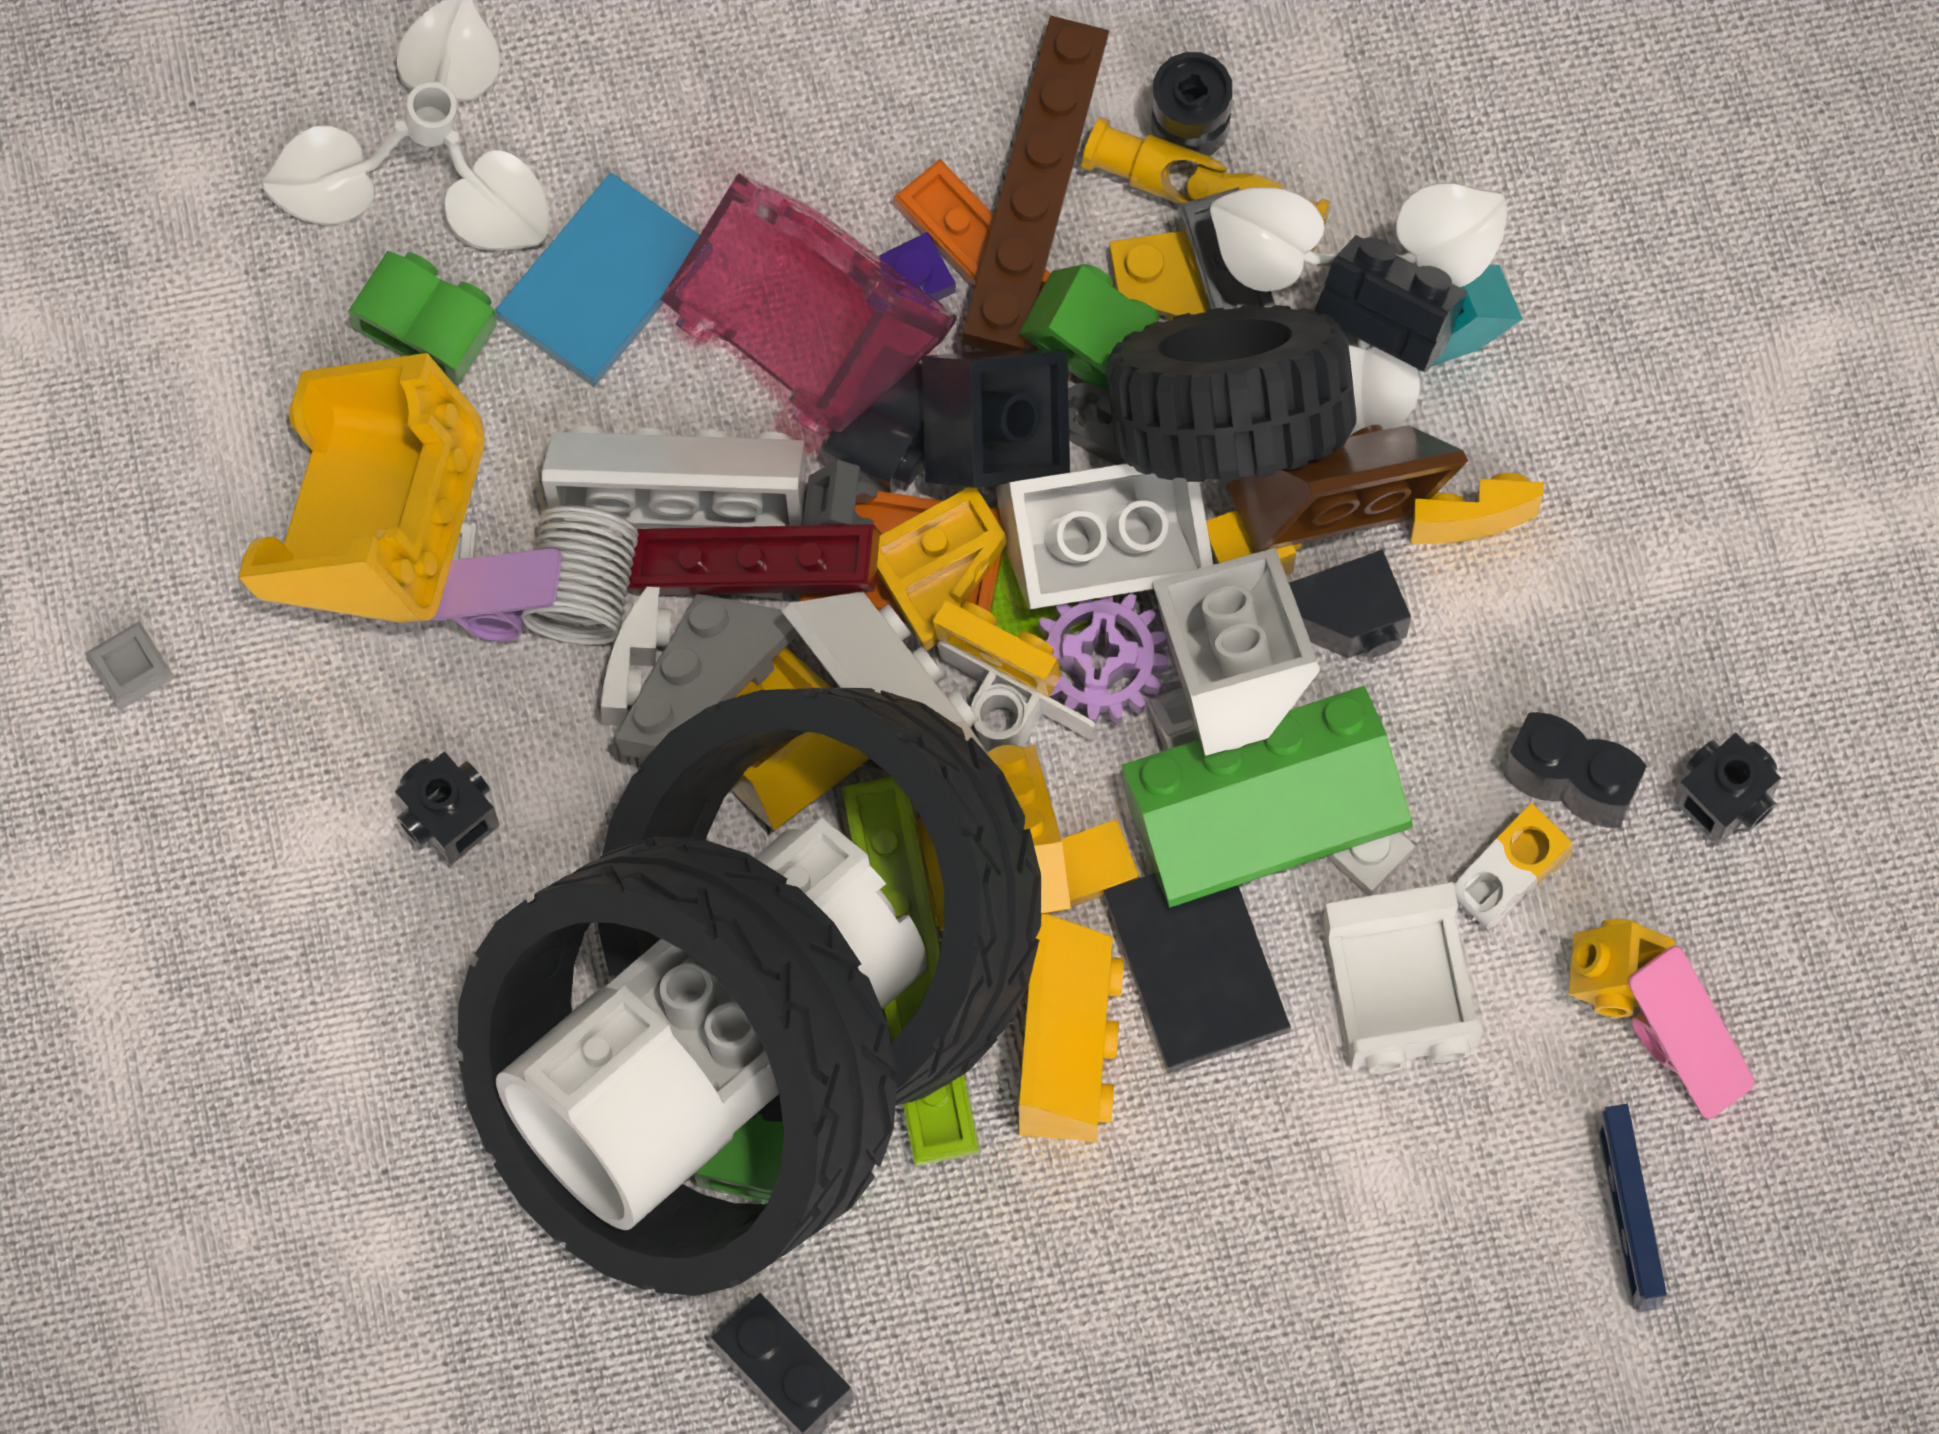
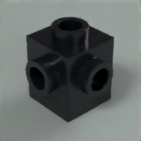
M1735 732L1721 746L1715 740L1709 741L1689 760L1686 767L1691 773L1680 782L1673 799L1708 837L1719 846L1742 824L1750 831L1773 811L1777 803L1772 797L1781 777L1775 772L1777 771L1776 762L1761 745L1754 741L1747 744Z
M445 751L433 761L425 758L414 764L401 778L400 784L402 786L395 791L403 811L396 817L399 824L419 847H422L429 841L449 865H452L500 825L493 805L484 796L490 791L486 781L468 761H465L458 767Z

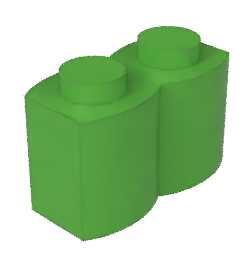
M387 251L348 310L352 327L377 344L400 355L409 356L428 353L455 385H459L497 326L494 309L490 307L491 299L482 290L470 283L461 281L458 286L440 280L436 277L438 275L436 267L415 253L407 252L405 257Z

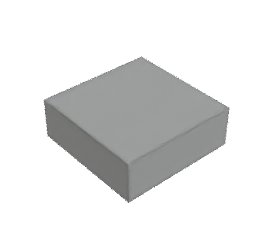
M140 621L85 653L119 711L174 679L171 670Z

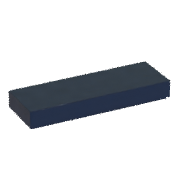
M1628 1103L1608 1106L1602 1111L1596 1126L1633 1309H1637V1312L1656 1310L1661 1308L1667 1297L1629 1106Z

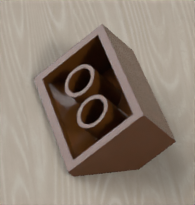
M1371 425L1353 433L1341 448H1334L1331 455L1321 460L1312 459L1307 462L1306 466L1293 470L1288 468L1278 470L1273 475L1239 477V480L1231 481L1227 488L1255 552L1258 553L1275 547L1277 549L1410 520L1413 514L1415 499H1431L1468 462L1464 450L1410 425L1383 430L1381 425Z

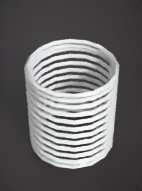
M556 506L543 511L539 516L541 519L538 522L540 528L537 530L539 536L535 540L537 546L534 550L547 549L548 547L563 550L560 551L562 554L561 571L559 574L560 581H558L555 602L546 608L521 610L522 614L520 617L523 623L536 633L568 643L602 645L615 641L621 629L620 625L623 623L621 617L625 613L623 607L626 604L625 597L628 594L627 587L630 584L628 578L632 574L630 568L634 565L632 558L636 555L634 548L637 546V537L639 536L636 527L625 518L590 507ZM553 518H575L592 521L611 527L628 538L624 539L606 529L575 522L548 523L547 520ZM558 528L587 530L605 535L614 540H605L575 532H565ZM596 557H607L611 561H604ZM591 566L605 567V568L610 569V570H601V569L594 568V567H591ZM590 576H602L608 580H599ZM589 586H600L605 589L598 590ZM584 595L599 596L603 599L596 600L594 598L587 597ZM536 612L545 617L568 623L585 625L605 624L608 627L592 629L568 627L542 620L531 613ZM552 612H561V613L575 614V615L587 617V618H590V619L574 618V617H569V616H564V615L555 614V613H552Z

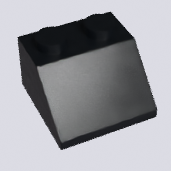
M1067 350L969 351L922 356L926 483L977 488L1070 473Z

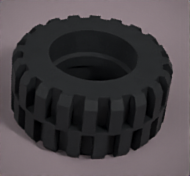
M1245 305L1235 309H1224L1222 307L1207 309L1204 313L1193 315L1186 313L1174 316L1173 320L1166 322L1157 321L1146 325L1141 332L1133 331L1126 335L1122 342H1117L1106 364L1117 452L1136 471L1145 475L1154 473L1160 479L1173 480L1175 478H1185L1187 482H1204L1206 479L1233 481L1245 476L1256 475L1257 477L1273 475L1275 471L1286 468L1293 470L1306 466L1307 462L1312 459L1321 460L1331 455L1334 448H1341L1356 425L1357 415L1347 334L1332 317L1326 314L1318 315L1315 310L1307 308L1294 310L1290 306L1274 305L1272 307Z

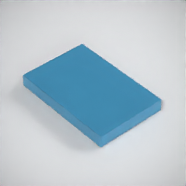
M610 172L495 309L497 318L595 387L708 251V240Z

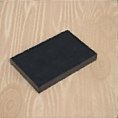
M1155 873L1104 890L1103 897L1167 1073L1290 1033V1023L1238 885L1170 908Z

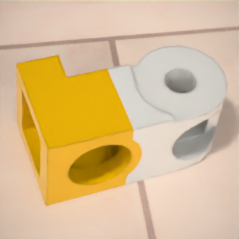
M1531 802L1458 879L1454 885L1457 900L1486 929H1490L1502 920L1524 895L1528 896L1552 871L1555 873L1572 856L1573 842Z

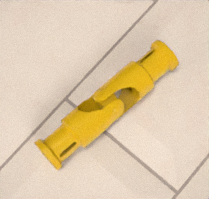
M1101 116L1097 119L1090 133L1081 163L1082 169L1090 172L1095 167L1129 179V184L1133 188L1177 204H1183L1239 187V190L1257 187L1283 189L1282 183L1256 173L1229 174L1227 173L1228 168L1220 161L1150 134L1143 139L1110 127V120ZM1175 160H1189L1199 164L1195 174L1188 181V196L1181 194L1171 184L1170 167ZM1324 198L1319 202L1309 200L1320 212L1325 226L1332 202Z

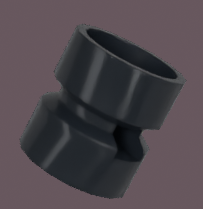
M1183 52L1170 57L1163 63L1153 80L1151 131L1153 136L1207 156L1213 155L1223 146L1230 130L1233 81L1227 68L1215 57L1202 52Z

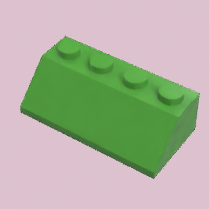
M1365 685L1291 709L1269 738L1245 744L1237 749L1224 750L1205 756L1199 739L1121 765L1129 812L1169 908L1413 828L1412 818L1386 731Z

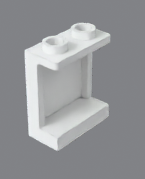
M1453 882L1325 903L1322 923L1351 1069L1368 1066L1369 1073H1387L1407 1066L1406 1059L1432 1055V1060L1436 1063L1452 1062L1470 1056V1049L1479 1047L1484 1032L1481 1020L1476 1019L1456 922L1458 902Z

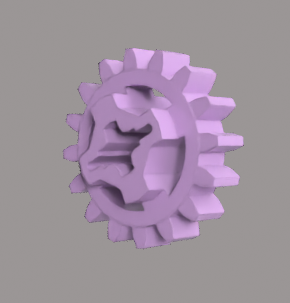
M1132 593L1121 604L1113 602V596H1107L1095 601H1091V599L1077 601V605L1072 608L1067 603L1054 605L1058 620L1055 622L1041 617L1038 622V631L1047 638L1044 641L1054 648L1055 651L1052 656L1058 659L1062 671L1074 672L1085 688L1084 692L1078 690L1065 679L1061 672V678L1052 691L1050 698L1055 701L1063 698L1065 706L1076 712L1078 709L1087 711V718L1095 724L1099 719V713L1105 712L1109 713L1110 719L1115 725L1121 724L1122 709L1127 705L1139 715L1143 713L1146 704L1141 693L1144 691L1148 694L1159 695L1162 683L1156 676L1152 675V672H1166L1169 663L1168 657L1154 653V651L1160 650L1167 644L1166 632L1156 631L1150 633L1149 631L1155 622L1156 613L1151 609L1138 616L1134 612L1136 596ZM1093 619L1092 624L1078 635L1066 634L1076 624ZM1115 621L1128 628L1138 642L1126 641L1115 628ZM1105 634L1104 647H1107L1108 658L1106 659L1105 667H1101L1100 679L1095 680V666H1092V655L1095 646H1098L1099 635ZM1121 678L1134 679L1124 689L1107 695V689Z

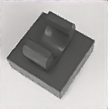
M836 460L809 475L803 525L874 524V520L863 518L855 512V502L867 503L877 497L878 490L869 483L858 482L860 466Z

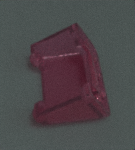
M741 173L736 175L660 299L680 315L676 325L683 331L705 343H708L712 335L729 342L790 390L792 393L788 400L797 408L792 417L807 429L821 436H825L828 429L842 432L922 360V356H927L946 338L958 319L948 308L828 217L806 203Z

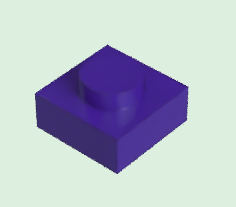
M928 232L872 258L873 269L901 319L956 292V282Z

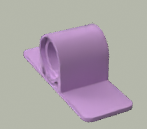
M556 548L451 560L436 615L429 621L453 618L469 633L485 640L503 642L517 639L521 636L523 624L520 617L522 614L521 610L546 608L555 602L562 561L561 552Z

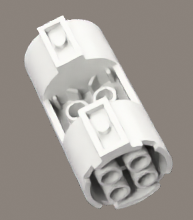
M820 818L816 823L811 822L802 830L795 822L754 857L788 878L786 884L799 887L835 923L862 963L858 968L869 977L882 1009L926 971V950L909 915H903L900 919H896L891 903L880 890L886 883L870 866L868 854L825 819ZM660 939L605 987L593 993L496 1077L497 1090L508 1115L537 1157L579 1202L603 1221L622 1230H629L729 1144L733 1138V1133L779 1094L766 1050L745 1012L715 976L685 951L663 939Z

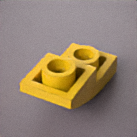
M1500 473L1492 476L1491 479H1480L1475 502H1464L1462 496L1452 493H1436L1431 499H1415L1411 519L1410 544H1441L1479 539L1521 525L1538 516L1543 497L1544 482H1530L1526 476L1521 474Z

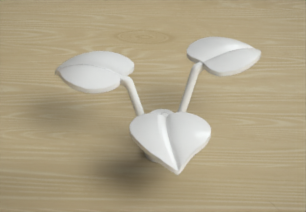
M442 0L423 13L403 36L396 56L397 71L403 84L412 90L407 99L405 119L395 123L394 130L369 159L362 161L361 146L348 132L333 126H318L307 129L293 137L284 146L273 167L262 180L264 192L287 213L304 221L320 225L344 224L363 215L371 207L375 198V189L366 173L376 169L402 137L408 135L414 142L423 146L432 147L444 143L448 147L455 169L463 179L456 181L448 188L444 199V212L452 232L463 242L478 249L490 251L539 246L546 240L548 233L549 211L542 187L532 170L519 158L499 150L484 153L471 170L466 164L459 146V135L454 131L457 101H469L480 97L492 87L500 69V54L496 40L480 16L473 0Z
M1436 183L1418 189L1403 203L1396 223L1398 240L1410 252L1404 255L1396 253V255L1411 263L1417 262L1419 267L1433 266L1445 271L1451 277L1452 284L1458 287L1471 283L1489 266L1501 244L1507 218V200L1505 195L1501 192L1480 190L1457 183ZM1271 187L1241 189L1226 194L1211 204L1210 213L1222 258L1230 273L1243 285L1254 290L1266 292L1289 287L1299 278L1303 268V261L1314 266H1331L1336 255L1339 253L1316 254L1310 251L1323 236L1324 220L1315 205L1307 198L1293 191ZM1358 339V347L1349 344L1357 415L1356 425L1350 436L1356 431L1371 425H1381L1383 430L1400 426L1414 409L1420 389V378L1417 368Z

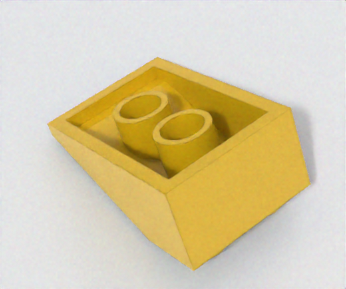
M785 647L772 660L775 669L759 685L750 681L735 697L759 690L832 687L791 650ZM807 732L777 745L747 768L732 788V791L775 831L870 758L860 750L826 735Z

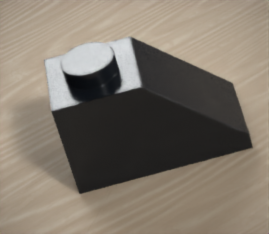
M1383 549L1289 583L1310 642L1346 658L1365 653L1368 658H1374L1395 650L1402 644L1401 639L1407 637L1411 615Z

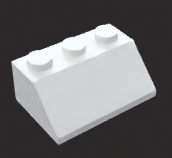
M1120 464L1009 482L995 487L1002 530L1006 535L1007 541L1005 549L1028 610L1154 589V581L1213 565L1200 482H1187L1185 478H1175L1173 480L1160 479L1154 473L1145 475L1136 471L1133 466Z
M1276 547L1154 581V591L1164 631L1167 635V642L1205 756L1224 750L1237 749L1245 744L1269 738L1320 671L1315 652Z
M856 592L793 602L781 610L840 688H872L878 693L883 690L922 702L961 727L967 741L972 737L982 749L984 748L970 729L973 724L979 721V718L956 689L948 696L942 693L936 683L942 680L945 675L922 646L913 653L909 651L902 641L911 635V632L889 604L878 611L864 592Z

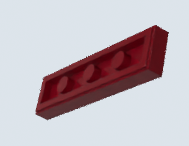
M874 524L637 529L639 536L637 537V546L634 548L636 555L632 558L634 565L630 568L632 574L629 577L630 584L628 586V589L635 596L641 595L646 587H660L659 595L875 592L880 531Z

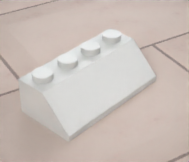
M575 426L570 428L568 432H552L542 470V484L548 508L556 506L595 508L625 518L635 527L802 526L807 469L804 440H794L792 436L780 432H765L757 435L756 439L731 438L728 433L718 430H701L694 433L693 437L668 436V433L656 428H638L631 431V434H606L604 430L598 427ZM575 518L551 519L552 522H575L592 526H606Z

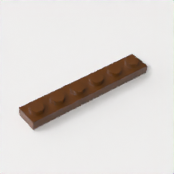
M1050 15L962 332L961 344L987 351L1024 350L1026 339L1018 333L1039 296L1109 35V30Z

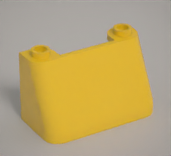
M428 353L301 371L293 400L290 403L289 419L294 431L299 434L304 443L312 450L284 544L275 537L254 539L250 542L243 556L238 578L256 597L264 601L398 623L429 621L436 615L441 602L451 560H453L483 454L485 438L479 414Z

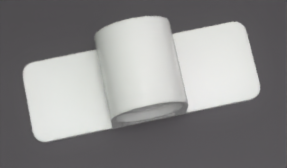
M940 640L937 644L939 657L942 660L983 682L970 708L979 718V721L972 725L973 733L987 752L1003 745L1021 747L1028 739L1042 714L1090 740H1095L1097 736L1096 724L1089 718L943 640ZM1004 707L1012 710L1017 715L1016 723L1006 731L996 732L988 729L983 724L984 717L995 708Z

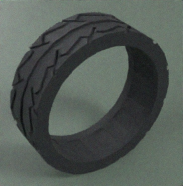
M872 688L759 690L707 707L671 730L639 766L641 769L631 777L610 819L602 855L616 848L652 837L695 838V841L706 840L724 798L747 768L777 745L804 733L823 734L860 750L887 771L916 806L935 846L944 885V935L936 973L918 1011L891 1043L896 1071L890 1070L891 1079L897 1084L895 1106L925 1098L966 1074L998 1040L997 1037L1007 1028L1029 986L1040 941L1036 936L1041 928V872L1030 828L1024 830L1025 814L1002 770L972 737L968 741L965 739V734L961 727L922 702L883 690L880 693L875 692ZM613 922L598 923V931L609 976L615 975V978L661 939L650 932ZM780 1094L757 1112L763 1120L783 1122Z
M652 837L628 844L605 853L599 859L589 862L572 874L536 892L534 899L529 903L525 899L495 922L475 952L478 961L475 967L471 964L469 965L458 1003L457 1048L463 1052V1061H459L467 1106L486 1152L494 1156L497 1161L493 1164L520 1206L554 1240L565 1242L564 1249L603 1275L643 1290L655 1289L657 1293L690 1296L732 1288L745 1282L855 1205L875 1178L871 1172L874 1166L881 1167L894 1130L897 1087L895 1081L891 1079L890 1070L896 1071L888 1023L869 977L858 968L862 963L835 923L799 887L786 884L788 878L748 853L708 840L695 841V838ZM613 922L650 932L682 949L715 976L745 1012L766 1050L779 1090L784 1140L781 1169L768 1204L733 1203L701 1194L682 1184L631 1229H618L603 1221L579 1202L547 1169L514 1125L499 1096L496 1077L572 1012L571 997L574 964L584 934L591 923Z

